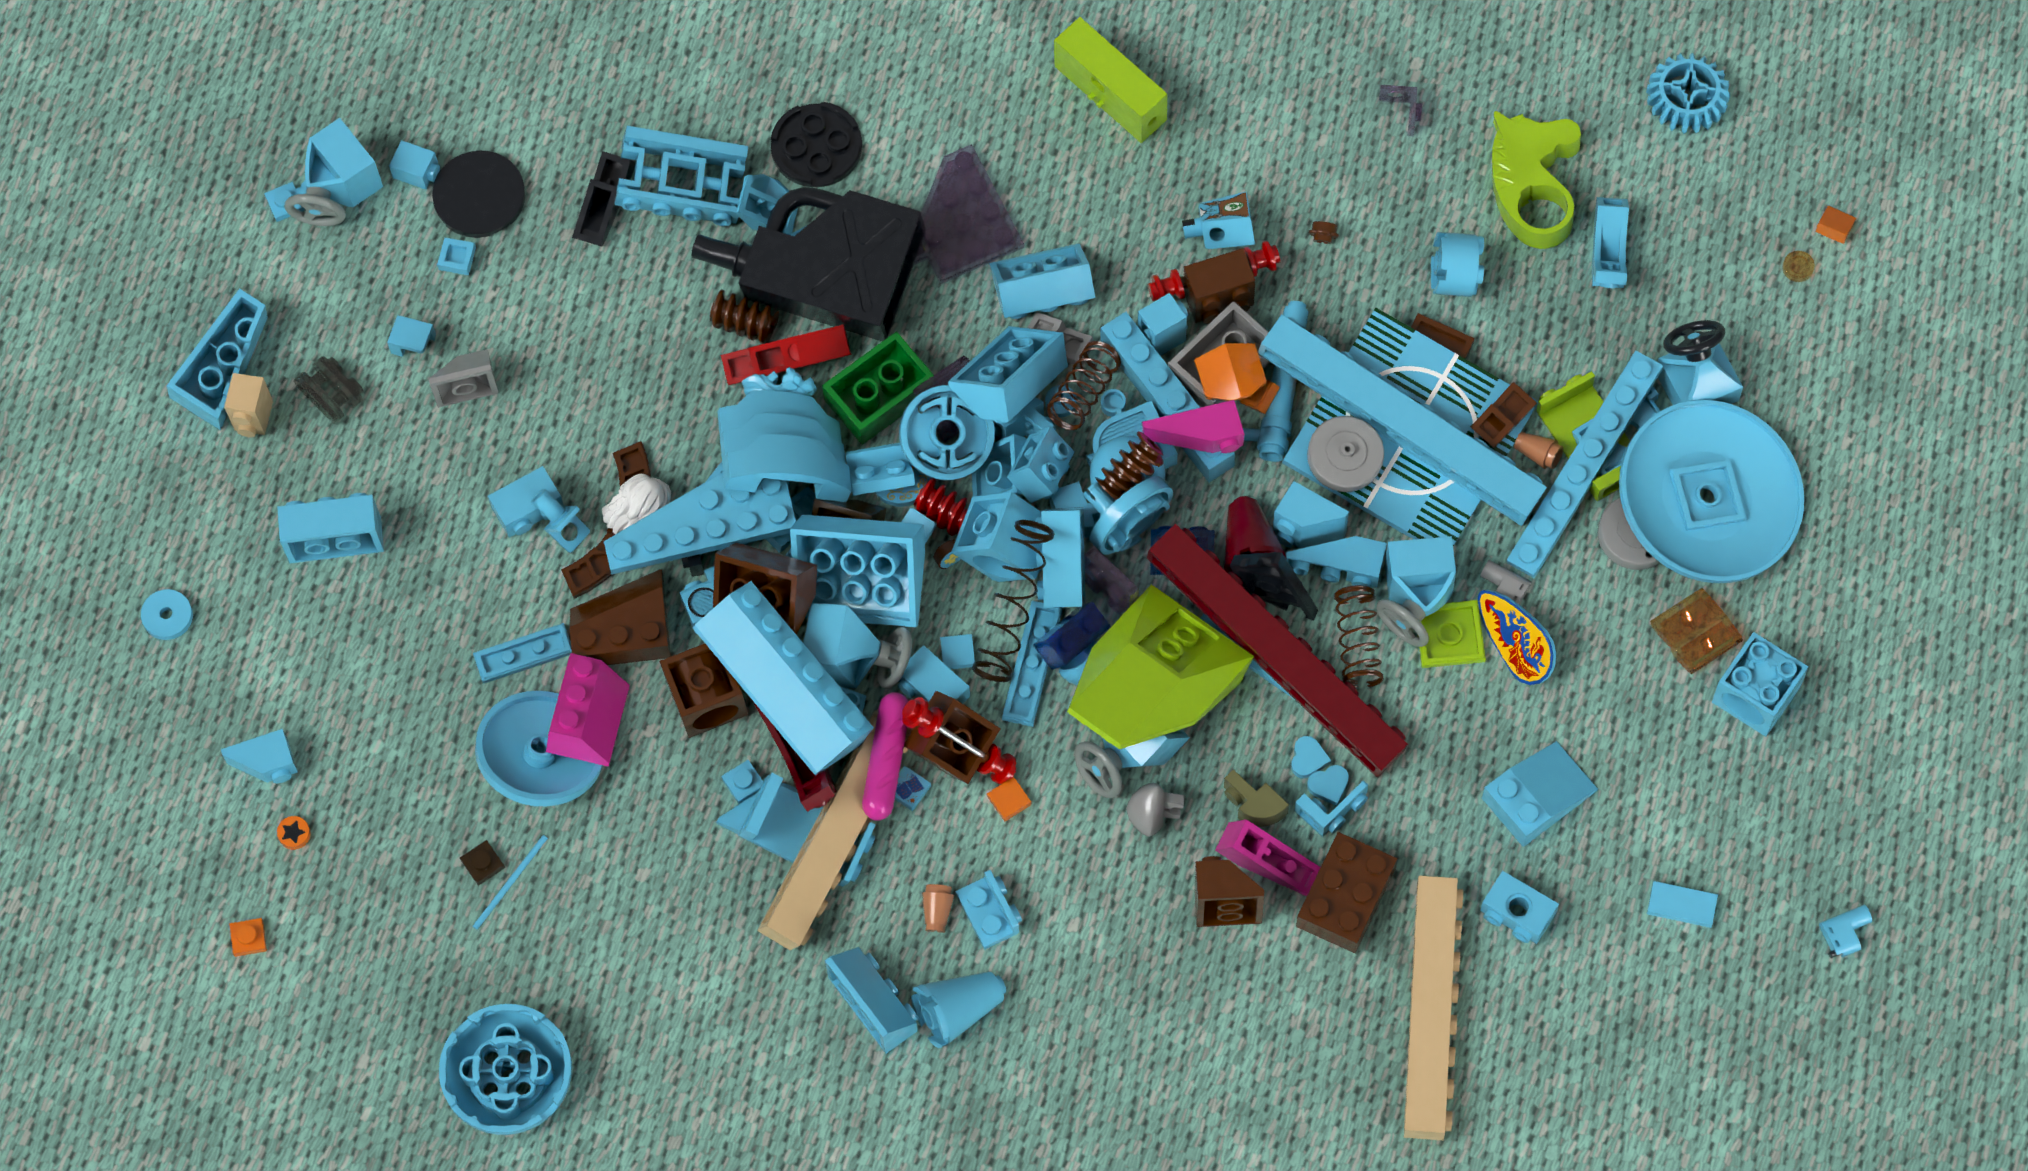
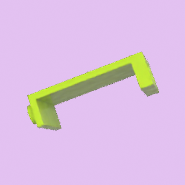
M1592 371L1584 376L1582 374L1575 375L1567 381L1566 386L1558 390L1550 389L1543 393L1538 400L1536 412L1554 439L1558 440V444L1563 446V452L1568 459L1577 446L1572 431L1593 419L1603 404V400L1593 387L1595 375ZM1624 433L1618 443L1628 447L1630 440ZM1621 465L1602 476L1598 474L1597 478L1593 480L1589 491L1596 501L1619 490Z

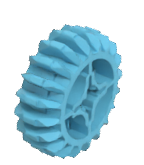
M1680 53L1677 55L1676 61L1668 57L1665 60V65L1659 63L1655 70L1656 73L1650 75V84L1647 85L1646 93L1649 95L1647 99L1648 106H1653L1651 111L1653 116L1661 114L1659 119L1661 125L1669 120L1671 121V131L1678 124L1682 125L1681 130L1683 134L1687 132L1688 126H1692L1693 131L1697 133L1700 130L1701 124L1708 130L1711 127L1712 121L1717 123L1720 120L1721 114H1724L1727 110L1730 93L1728 91L1729 81L1724 80V70L1716 71V62L1708 65L1706 64L1707 59L1705 56L1699 61L1695 60L1694 53L1689 55V59H1685ZM1685 75L1683 79L1672 80V83H1669L1671 79ZM1697 78L1701 79V80L1704 81L1706 84L1701 83L1700 81H1698ZM1688 84L1690 85L1689 91L1692 92L1689 101H1687L1688 94L1685 93ZM1671 101L1676 102L1680 107L1674 105ZM1705 102H1710L1702 108L1691 110L1695 105H1704Z

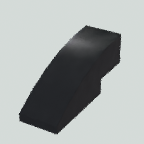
M602 151L594 179H590L572 238L603 246L620 207L615 205L619 178L631 180L636 164L634 161Z

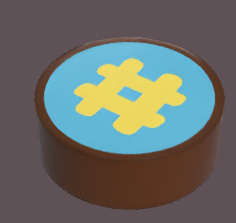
M955 539L943 543L934 553L933 559L941 569H946L962 560L951 553L956 541Z

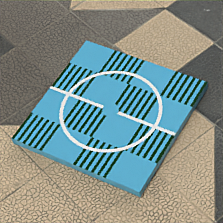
M1378 308L1374 309L1348 352L1357 360L1359 365L1365 369L1370 368L1377 371L1385 382L1393 387L1399 386L1409 393L1411 399L1419 404L1425 403L1436 411L1437 416L1445 421L1455 422L1462 428L1463 433L1469 437L1483 440L1489 446V450L1499 456L1508 455L1516 438L1536 408L1535 406L1493 448L1471 426L1503 394L1510 384ZM1321 396L1284 457L1282 464L1412 539L1452 536L1454 546L1481 499L1380 433L1378 434L1384 446V461L1379 474L1368 486L1353 492H1340L1324 486L1316 479L1310 470L1307 460L1308 445L1314 431L1323 422L1333 417L1352 416Z

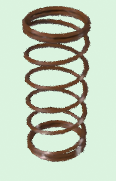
M1092 341L1085 346L1079 356V360L1074 363L1072 371L1066 375L1065 382H1062L1058 392L1054 394L1047 404L1048 416L1057 426L1066 430H1077L1084 424L1085 416L1091 413V405H1095L1098 402V395L1105 391V384L1112 380V373H1115L1121 366L1120 356L1113 347L1101 341ZM1093 345L1102 346V347L1108 349L1110 352H1108V351L1105 350V349H1101V348H1097V347H1092V348H1089V347H1091V346H1093ZM1090 350L1104 351L1115 360L1116 367L1110 370L1104 363L1089 358L1087 352ZM1082 361H1086L1097 372L1109 374V379L1103 382L1094 372L1083 369ZM1092 361L1104 366L1106 368L1104 369L1105 371L1096 369V365L1092 363ZM1078 363L1080 364L1081 369H1075ZM1083 371L1090 380L1102 384V390L1096 392L1089 384L1077 380L1075 372ZM1086 372L1096 376L1100 381L1091 378ZM1071 374L1074 380H1068ZM1076 382L1083 391L1094 394L1095 401L1089 403L1082 395L1070 391L1068 383ZM1079 383L1084 384L1085 386L1089 387L1093 392L1088 391L1087 389H1085L1084 387H1082ZM1064 385L1066 386L1067 391H1061ZM1069 393L1075 401L1088 405V412L1084 414L1078 404L1068 398L1061 397V394ZM1072 394H1075V395L1079 396V397L1082 398L1086 403H1084V402L1078 400V399H1077L1075 396H1073ZM1054 402H1061L1063 407L1070 413L1080 416V423L1078 425H1071L1063 421L1054 410ZM1063 402L1070 404L1078 413L1071 411Z
M1364 585L1343 587L1334 593V600L1338 602L1335 611L1343 616L1337 622L1339 630L1344 632L1339 638V644L1346 648L1340 655V659L1348 665L1342 671L1343 683L1347 681L1356 688L1359 687L1355 686L1358 684L1355 682L1358 681L1350 678L1364 675L1378 676V679L1367 681L1369 684L1367 686L1373 687L1384 680L1383 674L1380 671L1363 669L1349 672L1346 675L1345 671L1352 666L1364 662H1378L1365 665L1366 667H1375L1380 665L1382 661L1372 658L1349 663L1343 659V656L1349 650L1361 646L1375 645L1376 647L1363 649L1365 651H1373L1378 649L1380 644L1367 642L1348 647L1342 643V638L1358 630L1375 629L1374 631L1361 633L1363 635H1370L1378 632L1379 629L1375 626H1363L1346 631L1340 627V622L1345 618L1361 613H1374L1360 617L1362 619L1372 618L1377 615V612L1374 610H1360L1345 615L1339 611L1340 604H1349L1346 601L1361 597L1358 600H1362L1358 603L1371 602L1375 599V590ZM1353 591H1365L1371 593L1353 595L1345 599L1338 597L1339 595Z

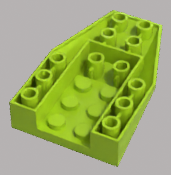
M1151 584L1092 647L1067 712L1080 723L1103 737L1108 743L1118 749H1123L1195 725L1241 683L1254 656Z

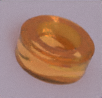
M1793 251L1785 257L1782 269L1785 276L1791 281L1803 282L1812 276L1815 264L1813 258L1808 253Z

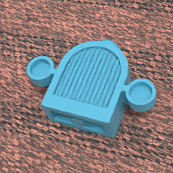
M1110 389L1103 393L1101 396V409L1105 415L1111 418L1105 420L1094 434L1093 453L1086 455L1089 467L1095 453L1104 443L1119 436L1138 437L1136 433L1138 431L1142 432L1143 421L1160 418L1152 401L1125 411L1126 398L1121 391ZM1154 442L1163 453L1162 459L1165 469L1177 465L1178 453L1175 447Z

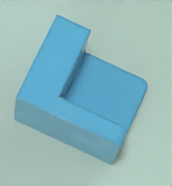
M397 315L387 343L391 354L403 357L405 350L422 354L426 349L428 340L435 341L436 333L433 324Z

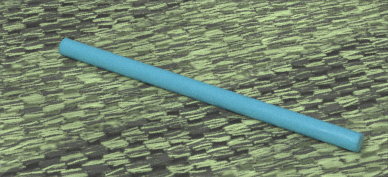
M542 835L472 927L478 930L546 842L548 838L545 835Z

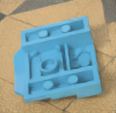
M752 390L737 405L719 408L717 413L724 489L756 492L762 478L814 483L816 499L847 502L852 489L849 465L846 464L844 444H842L840 422L828 416L813 397L785 391Z

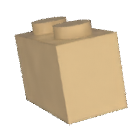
M233 373L224 408L234 430L245 437H255L256 434L265 435L273 399L264 378Z

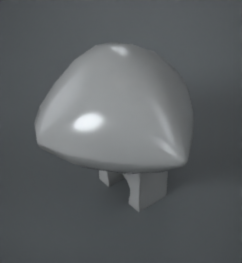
M1157 783L1145 784L1133 793L1128 801L1126 810L1129 821L1141 834L1147 837L1153 836L1163 827V817L1180 818V808L1184 806V795L1166 793Z

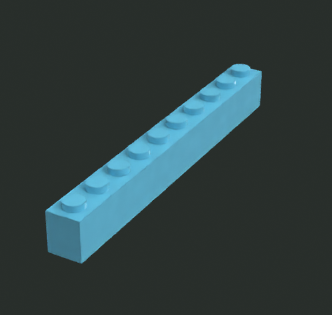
M1281 314L1262 341L1258 351L1260 356L1352 416L1366 421L1378 433L1520 526L1524 524L1547 488L1542 484L1543 482L1538 476L1530 472L1525 473L1515 467V462L1509 457L1499 456L1492 452L1483 440L1469 437L1463 433L1462 428L1455 422L1443 420L1436 415V411L1429 405L1417 403L1410 398L1409 393L1403 388L1391 386L1383 380V377L1377 371L1370 368L1365 369L1357 363V360L1351 354L1344 351L1339 352L1330 346V342L1325 337L1319 334L1313 335L1304 329V325L1299 320L1293 317L1287 318Z

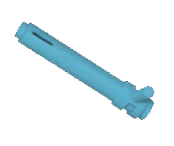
M1290 301L1288 306H1285L1283 315L1287 318L1293 317L1299 320L1306 330L1309 314L1306 304L1300 301ZM1274 365L1271 382L1280 386L1269 406L1265 417L1261 420L1260 429L1243 428L1244 441L1258 442L1257 449L1261 459L1280 462L1284 459V455L1287 454L1289 448L1287 438L1291 436L1292 431L1290 418L1297 379Z

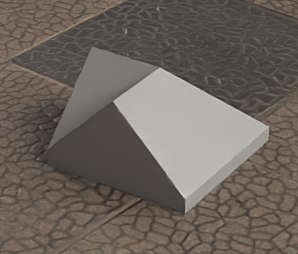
M488 349L457 356L429 378L430 387L438 408L498 394Z

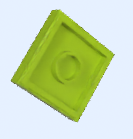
M1478 600L1446 603L1436 612L1425 616L1421 621L1429 636L1427 645L1419 647L1422 668L1482 663L1486 661Z

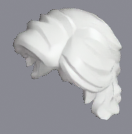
M642 473L631 477L620 486L619 494L614 496L611 502L602 508L603 522L607 523V528H613L614 534L619 533L669 504L671 500L669 485L660 479L650 478Z

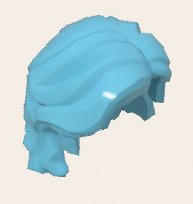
M790 367L786 369L787 373L783 376L780 385H776L778 376L774 371L768 376L754 374L742 380L746 396L752 390H775L811 397L817 391V387L811 377L804 381L801 375Z

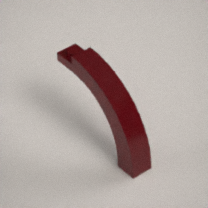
M754 703L786 762L795 783L800 802L808 812L813 808H820L826 805L837 792L828 768L815 776Z

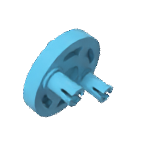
M949 385L936 386L918 394L904 410L899 425V441L908 462L923 475L937 480L960 479L975 472L983 465L991 453L995 437L993 420L981 419ZM940 397V398L934 399V400H932V401H930V402H928V403H925V402H927V401H929V400H931V399H933V398ZM957 406H961V407L967 409L968 411H970L972 414H975V415L972 416L969 412H967L966 410H964V409H962V408H959V407H957ZM944 420L954 422L959 429V437L951 445L942 444L936 437V428ZM969 453H971L969 456L965 457L964 459L956 460V459H960V458H962V457L968 455ZM923 461H926L927 463H929V464H931V465H933V466H935V467H938V469H937V468H934V467H931L930 465L926 464V463L923 462Z
M1155 476L1135 485L1114 501L1098 482L1092 484L1087 488L1090 493L1085 491L1083 497L1101 515L1091 531V543L1104 555L1122 552L1138 544L1142 540L1139 535L1151 527L1162 513L1170 508L1169 503L1173 496L1171 487L1161 477Z

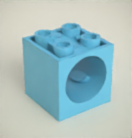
M1013 492L973 496L951 553L994 581L1027 580L1020 574L1004 569L1002 566L1006 565L1020 569L1037 568L1036 552L1022 543L1012 541L1010 538L1041 541L1019 533L1014 527L1015 522L1018 520L1036 522V517H1041V511ZM1021 526L1024 529L1036 533V528L1029 526ZM1042 543L1030 544L1036 549H1042ZM1041 569L1022 573L1030 579H1036Z
M1753 632L1718 682L1712 703L1767 737L1800 689L1809 666Z

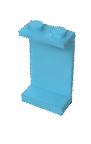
M771 773L764 779L738 836L793 863L823 807L813 808L807 812L800 802L798 793L782 786L783 778ZM869 822L862 835L859 834L856 838L854 845L857 846L853 857L849 862L844 861L839 871L842 873V878L838 883L839 886L843 887L850 881L855 882L862 869V864L859 863L863 852L866 854L869 852L875 840V836L872 835L875 824Z

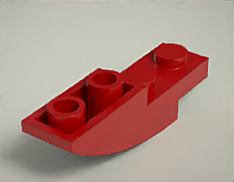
M843 324L720 356L727 384L733 385L741 383L743 379L754 374L768 376L773 371L780 373L786 371L789 367L797 369L852 354Z

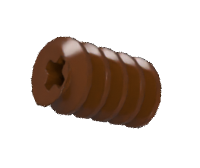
M723 289L718 292L710 312V321H712L714 328L720 329L724 325L726 332L731 333L735 330L737 336L741 337L747 333L748 339L752 341L759 336L761 344L770 341L779 318V311L774 316L771 315L770 305H767L761 312L759 311V302L755 301L751 308H749L747 297H744L737 304L736 294L732 293L728 300H725V290Z
M1140 431L1136 433L1140 440L1139 444L1131 440L1128 441L1132 450L1130 453L1122 449L1119 450L1123 459L1121 462L1111 458L1110 462L1114 468L1112 471L1105 467L1101 469L1105 479L1102 480L1095 477L1101 487L1116 500L1136 485L1135 483L1139 484L1146 480L1144 474L1153 475L1155 472L1153 465L1158 467L1163 465L1161 449Z

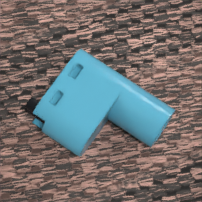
M1866 905L1859 906L1819 923V928L1831 949V952L1828 953L1830 958L1842 954L1841 957H1845L1861 950L1860 941L1854 930L1872 923V916Z

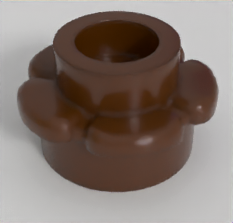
M1314 221L1312 230L1308 231L1311 236H1314L1313 241L1317 243L1332 244V239L1339 237V234L1336 233L1337 225L1330 222Z

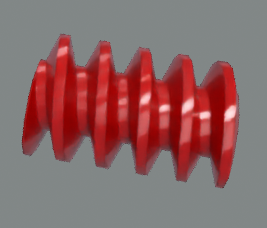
M931 478L917 495L914 507L932 521H937L938 528H947V533L955 536L959 533L968 510L965 508L967 498L964 497L958 503L955 502L957 492L954 490L948 496L944 495L947 485L942 484L936 490L934 488L936 479Z

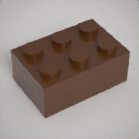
M1337 832L1299 911L1296 927L1356 954L1396 870L1398 858Z

